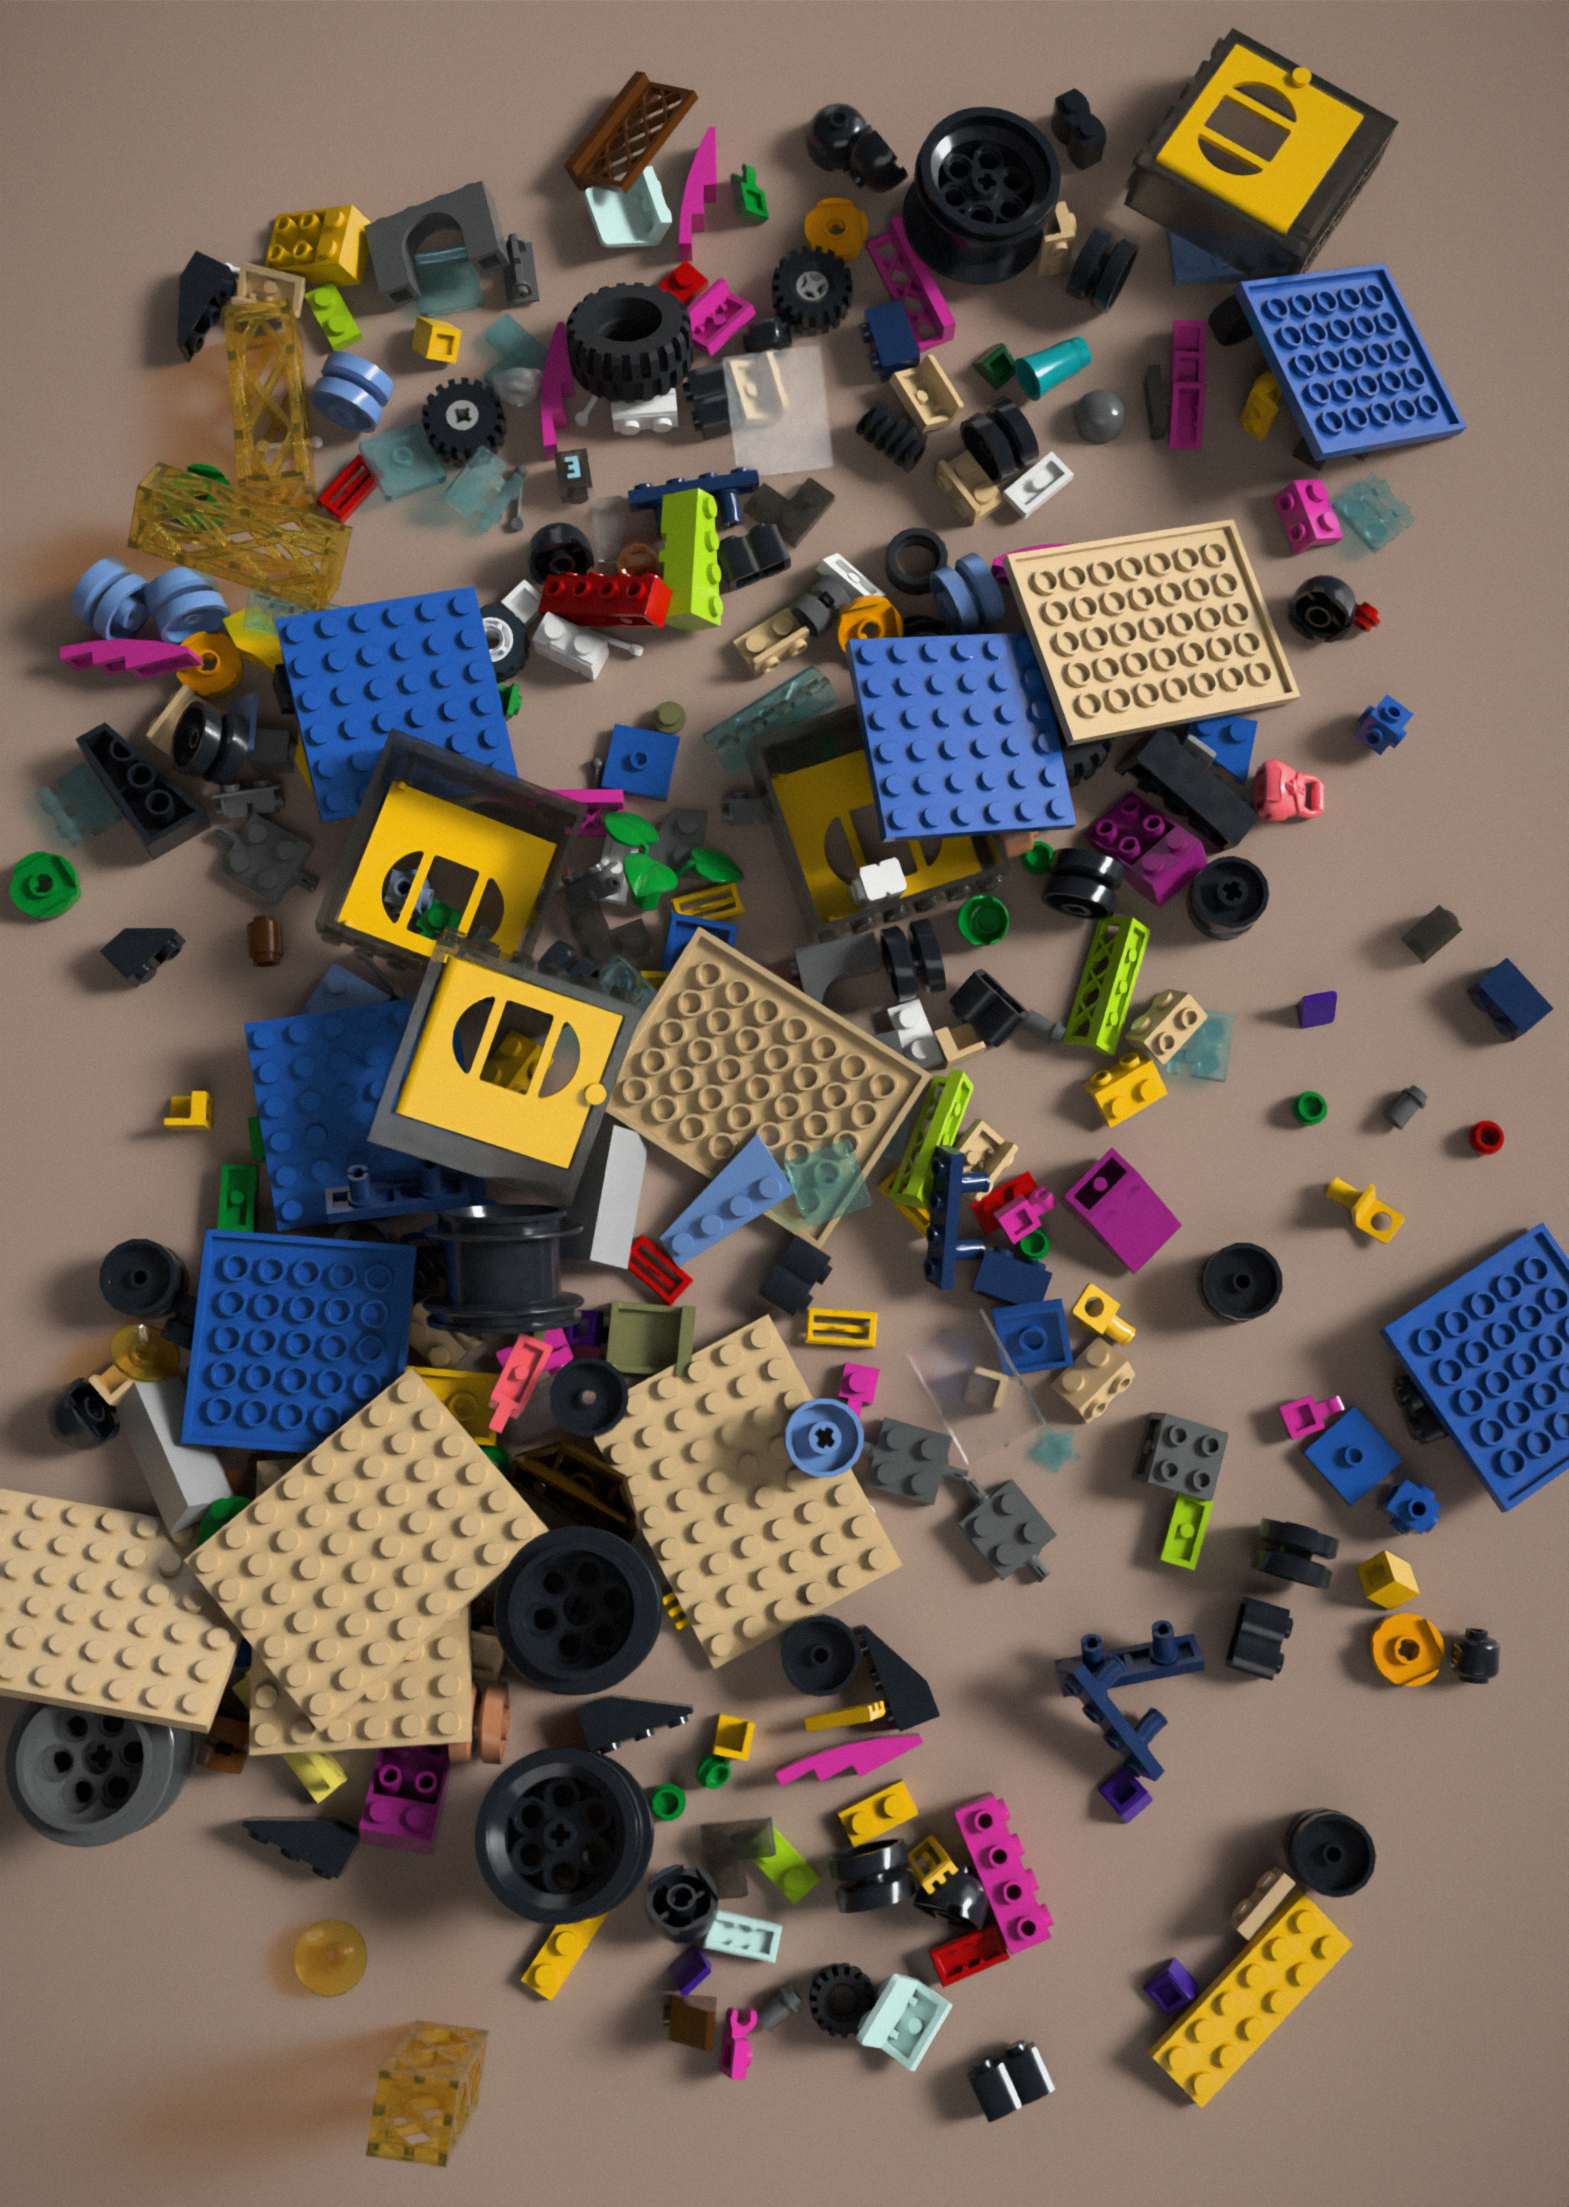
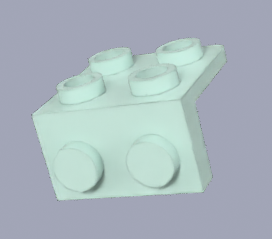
M647 166L626 194L602 188H588L584 193V199L599 242L605 248L658 246L672 224L671 212L666 206L661 184L657 180L652 166Z
M894 1974L882 1983L877 1995L879 1999L872 2011H867L858 2025L859 2033L856 2040L862 2045L883 2049L907 2069L915 2071L953 2004L919 1979Z

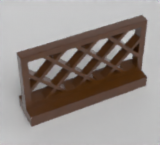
M636 71L564 164V168L578 190L586 191V189L594 186L626 194L697 101V94L694 90L651 82L644 72ZM681 100L678 105L669 109V105ZM663 109L662 113L649 118L650 114ZM663 124L660 129L651 133V129ZM645 132V136L631 142V138ZM645 148L642 153L633 157L634 152ZM624 157L627 158V160L613 166V162ZM627 172L621 181L614 179V177Z

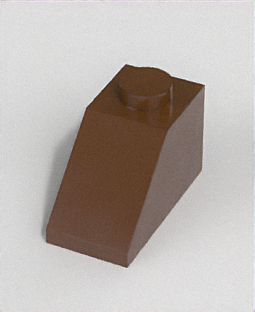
M673 1993L672 2004L664 2005L663 2028H670L669 2040L703 2051H712L717 1997L687 1995L683 1997L681 1994Z

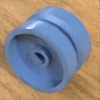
M340 351L329 353L321 370L323 377L317 379L309 396L311 403L320 413L343 427L364 433L374 432L383 414L381 407L387 405L394 390L392 380L377 366L359 356Z
M971 552L957 559L955 570L950 566H943L930 573L929 581L934 601L943 620L954 635H973L979 629V622L989 627L1003 620L1005 606L1001 592L990 569L978 554Z
M110 556L101 559L88 569L76 585L70 601L71 612L85 625L93 627L96 633L105 640L130 639L145 625L151 615L143 598L144 590L150 582L143 576L135 574L132 568L118 557Z
M186 565L171 569L152 580L144 590V601L149 612L155 617V626L165 643L181 645L186 638L197 632L217 633L225 626L222 619L230 616V610L225 599L218 593L219 586L212 571L202 565Z
M817 1398L802 1404L790 1415L784 1429V1445L790 1460L801 1471L815 1477H834L847 1472L858 1461L864 1447V1430L858 1415L847 1404L835 1399ZM820 1431L829 1433L830 1440L827 1444L821 1445L818 1443L817 1434Z

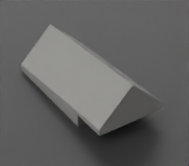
M616 1125L583 1126L565 1220L578 1222L584 1226V1229L578 1234L562 1237L561 1260L628 1270L649 1139L636 1131Z
M180 1376L134 1382L116 1409L167 1530L171 1535L203 1519L209 1509H211L213 1502L217 1499L234 1497L214 1446L181 1443L187 1389Z

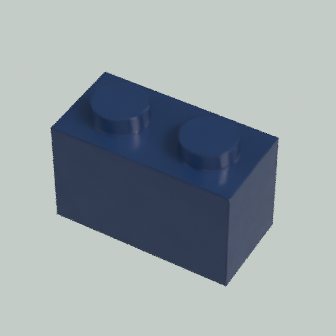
M902 300L865 309L864 322L859 325L863 343H869L871 352H869L870 365L873 372L878 371L881 383L889 381L895 372L918 367L920 364V354Z
M1508 958L1504 959L1467 990L1471 994V1000L1474 1005L1481 1011H1486L1495 1021L1496 1029L1512 1041L1525 1034L1554 1009Z
M994 1246L993 1251L985 1250L970 1292L1008 1306L1040 1302L1044 1299L1053 1273L1046 1271V1265L1041 1262L1027 1259L1026 1263L1012 1258L1013 1252Z

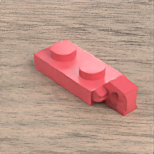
M520 1333L490 1396L491 1401L488 1407L496 1411L490 1421L489 1428L501 1433L509 1416L518 1419L520 1413H523L552 1352L553 1346L525 1333Z

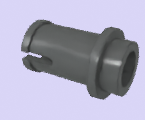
M1029 1010L1030 1016L1021 1025V1029H1025L1046 1040V1045L1048 1046L1051 1044L1058 1046L1067 1028L1061 1026L1062 1022L1060 1021L1055 1023L1034 1012V1010Z
M1411 1085L1409 1089L1404 1088L1402 1090L1403 1096L1384 1115L1385 1119L1397 1129L1402 1130L1419 1108L1424 1109L1426 1106L1427 1095L1414 1085Z
M792 1985L786 1988L782 1986L779 1989L780 1994L760 2011L756 2012L757 2019L767 2032H772L792 2012L798 2013L800 2011V2006L804 2001Z

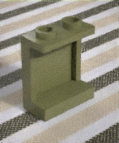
M612 1299V1306L604 1308L603 1328H609L608 1342H601L600 1359L610 1362L621 1373L655 1375L677 1363L676 1376L690 1377L688 1369L692 1360L696 1306L682 1305V1307L621 1302Z

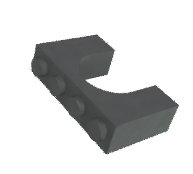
M483 181L469 183L461 189L448 194L438 195L430 201L417 206L407 207L404 211L389 217H381L375 222L364 226L380 295L392 309L422 298L415 271V256L421 243L436 231L455 229L463 233L469 261L480 276L510 265L494 197Z
M874 932L794 949V960L789 961L793 981L799 980L802 992L821 1004L826 993L836 983L845 979L880 972L882 965ZM898 1030L872 1035V1037L904 1056Z

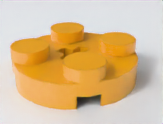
M831 197L817 203V207L807 214L804 223L805 242L810 250L815 251V246H821L822 253L827 254L830 249L835 252V260L840 256L845 261L856 259L860 256L868 236V221L865 213L862 210L860 212L853 206L852 201L845 198ZM833 225H839L840 230H845L839 235H833L829 232L832 230Z
M865 595L852 600L849 604H845L840 608L839 618L836 622V636L841 648L846 653L845 644L849 639L902 637L903 622L899 612L887 598ZM868 622H872L873 625L878 624V628L873 630V635L867 637L865 632H861V629Z
M207 631L197 632L181 643V646H186L202 659L203 665L177 671L176 675L182 685L186 684L191 687L193 692L202 699L212 700L227 694L244 676L243 658L234 642L225 634H208ZM207 658L210 661L217 659L215 668L211 671L202 670L205 667L203 661Z
M1409 1613L1389 1615L1380 1621L1369 1635V1651L1372 1663L1376 1670L1391 1683L1410 1687L1420 1686L1429 1682L1438 1673L1441 1657L1444 1658V1642L1438 1629L1419 1615ZM1403 1640L1415 1645V1649L1411 1651V1659H1407L1405 1655H1399L1398 1649L1401 1647L1400 1642Z

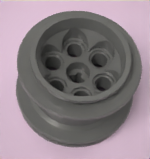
M30 1701L16 1720L6 1747L5 1776L9 1794L22 1818L35 1831L54 1842L72 1847H97L118 1841L158 1820L177 1800L187 1782L192 1767L194 1754L192 1730L124 1718L123 1728L117 1730L111 1724L112 1716ZM78 1716L85 1718L88 1724V1729L84 1735H80L75 1729V1721ZM135 1741L142 1743L144 1753L142 1760L136 1759L132 1754V1746ZM106 1749L107 1751H112L113 1757L109 1759L100 1758L99 1753ZM62 1751L67 1752L71 1756L72 1763L69 1770L63 1769L59 1764V1756ZM119 1776L125 1777L129 1782V1791L126 1796L117 1791L116 1781ZM83 1781L89 1783L92 1787L93 1793L90 1800H85L80 1795L79 1788Z

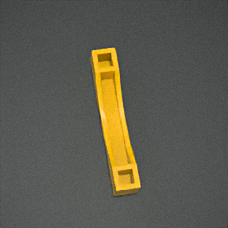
M256 602L222 619L243 659L260 666L274 675L275 665L282 664L283 660L278 639L274 633V617L269 610L264 613L260 604ZM298 729V745L294 760L314 796Z

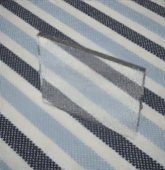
M820 345L782 350L771 348L767 352L722 357L736 468L748 467L749 470L757 469L758 476L781 473L788 475L789 472L834 467Z
M983 1308L948 1329H941L938 1335L906 1353L967 1465L1001 1446L1007 1447L1012 1440L1046 1423Z

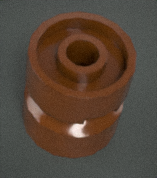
M216 1711L209 1733H207L209 1738L202 1741L196 1763L220 1772L241 1774L248 1755L244 1746L249 1743L250 1718L234 1713ZM219 1741L234 1744L232 1750L219 1747Z

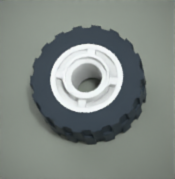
M484 605V607L480 608L487 641L490 639L500 640L496 648L489 649L496 681L504 682L506 679L516 676V673L525 666L524 663L529 657L528 648H530V642L522 621L519 617L515 616L514 612L509 609L506 610L503 606Z

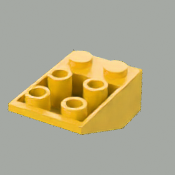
M353 205L278 214L264 267L306 277V282L325 285L333 281L336 287L361 285L370 251L364 226L371 222Z

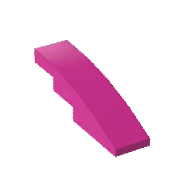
M715 127L708 128L696 152L686 181L680 212V261H693L692 232H705L704 203H717Z
M1174 320L1172 324L1168 449H1202L1206 383H1204L1207 353L1205 352L1207 321Z
M564 321L557 322L547 353L542 381L541 422L543 445L547 461L560 459L555 429L568 428L563 398L576 396Z
M114 639L89 641L59 647L61 660L74 670L80 671L97 666L108 676L130 671L138 679L145 680L203 665L202 659L190 648L160 641Z
M919 1733L878 1735L847 1741L809 1753L775 1769V1775L782 1787L814 1769L820 1782L853 1765L860 1778L922 1744L923 1740Z

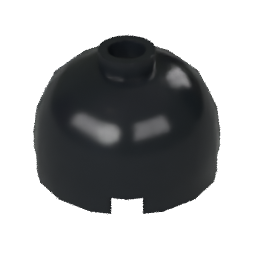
M842 103L829 104L816 112L810 121L806 137L808 155L816 166L828 172H833V169H843V172L852 170L848 161V150L854 138L867 126L866 120L860 112L850 105Z
M868 124L852 141L848 150V161L852 171L848 175L859 189L866 186L872 192L885 193L897 187L909 176L904 166L901 168L895 163L897 156L876 130L872 131L871 125Z
M553 523L540 528L532 536L527 549L531 576L541 585H543L542 581L546 582L547 575H562V572L587 575V571L590 567L593 569L595 564L588 538L578 527L569 523Z
M1317 575L1307 579L1296 589L1289 600L1290 612L1288 620L1293 628L1307 639L1314 640L1315 635L1319 638H1326L1324 643L1340 640L1348 633L1357 609L1354 592L1347 583L1331 575Z
M81 1377L64 1386L54 1395L48 1408V1420L52 1435L62 1444L73 1450H93L117 1436L120 1422L114 1425V1418L111 1414L117 1412L116 1406L109 1405L91 1383L82 1382L85 1378Z
M953 1862L958 1871L952 1875L947 1870L943 1874L947 1879L943 1884H940L936 1879L932 1883L935 1890L930 1895L922 1884H919L913 1902V1907L918 1911L935 1919L936 1915L948 1919V1924L965 1929L980 1930L983 1927L987 1914L988 1899L982 1882L971 1875L973 1871L971 1867Z
M675 1864L657 1873L651 1879L645 1896V1912L652 1929L661 1938L673 1943H690L704 1936L712 1928L718 1913V1890L713 1878L701 1868L696 1867V1870L684 1868V1864Z

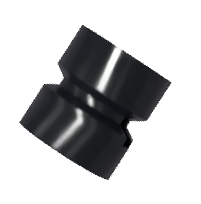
M184 1292L180 1293L173 1307L176 1315L174 1318L167 1319L159 1337L191 1351L197 1306L196 1297Z

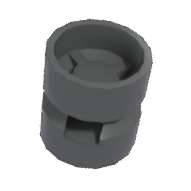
M823 575L810 587L811 594L804 593L790 606V610L802 627L806 626L810 631V635L815 638H820L833 625L832 619L838 620L840 608L851 602V598L844 588L828 575Z

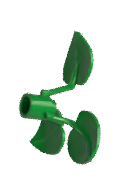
M609 812L604 814V828L614 841L627 847L640 846L642 849V853L627 854L623 861L624 875L632 893L631 900L641 909L649 911L656 909L662 893H669V891L674 890L678 879L690 868H695V872L699 877L711 882L736 883L745 880L744 873L727 854L712 847L694 848L690 854L692 860H688L674 873L669 867L659 864L658 861H653L648 857V844H656L659 839L656 829L649 821L628 812Z

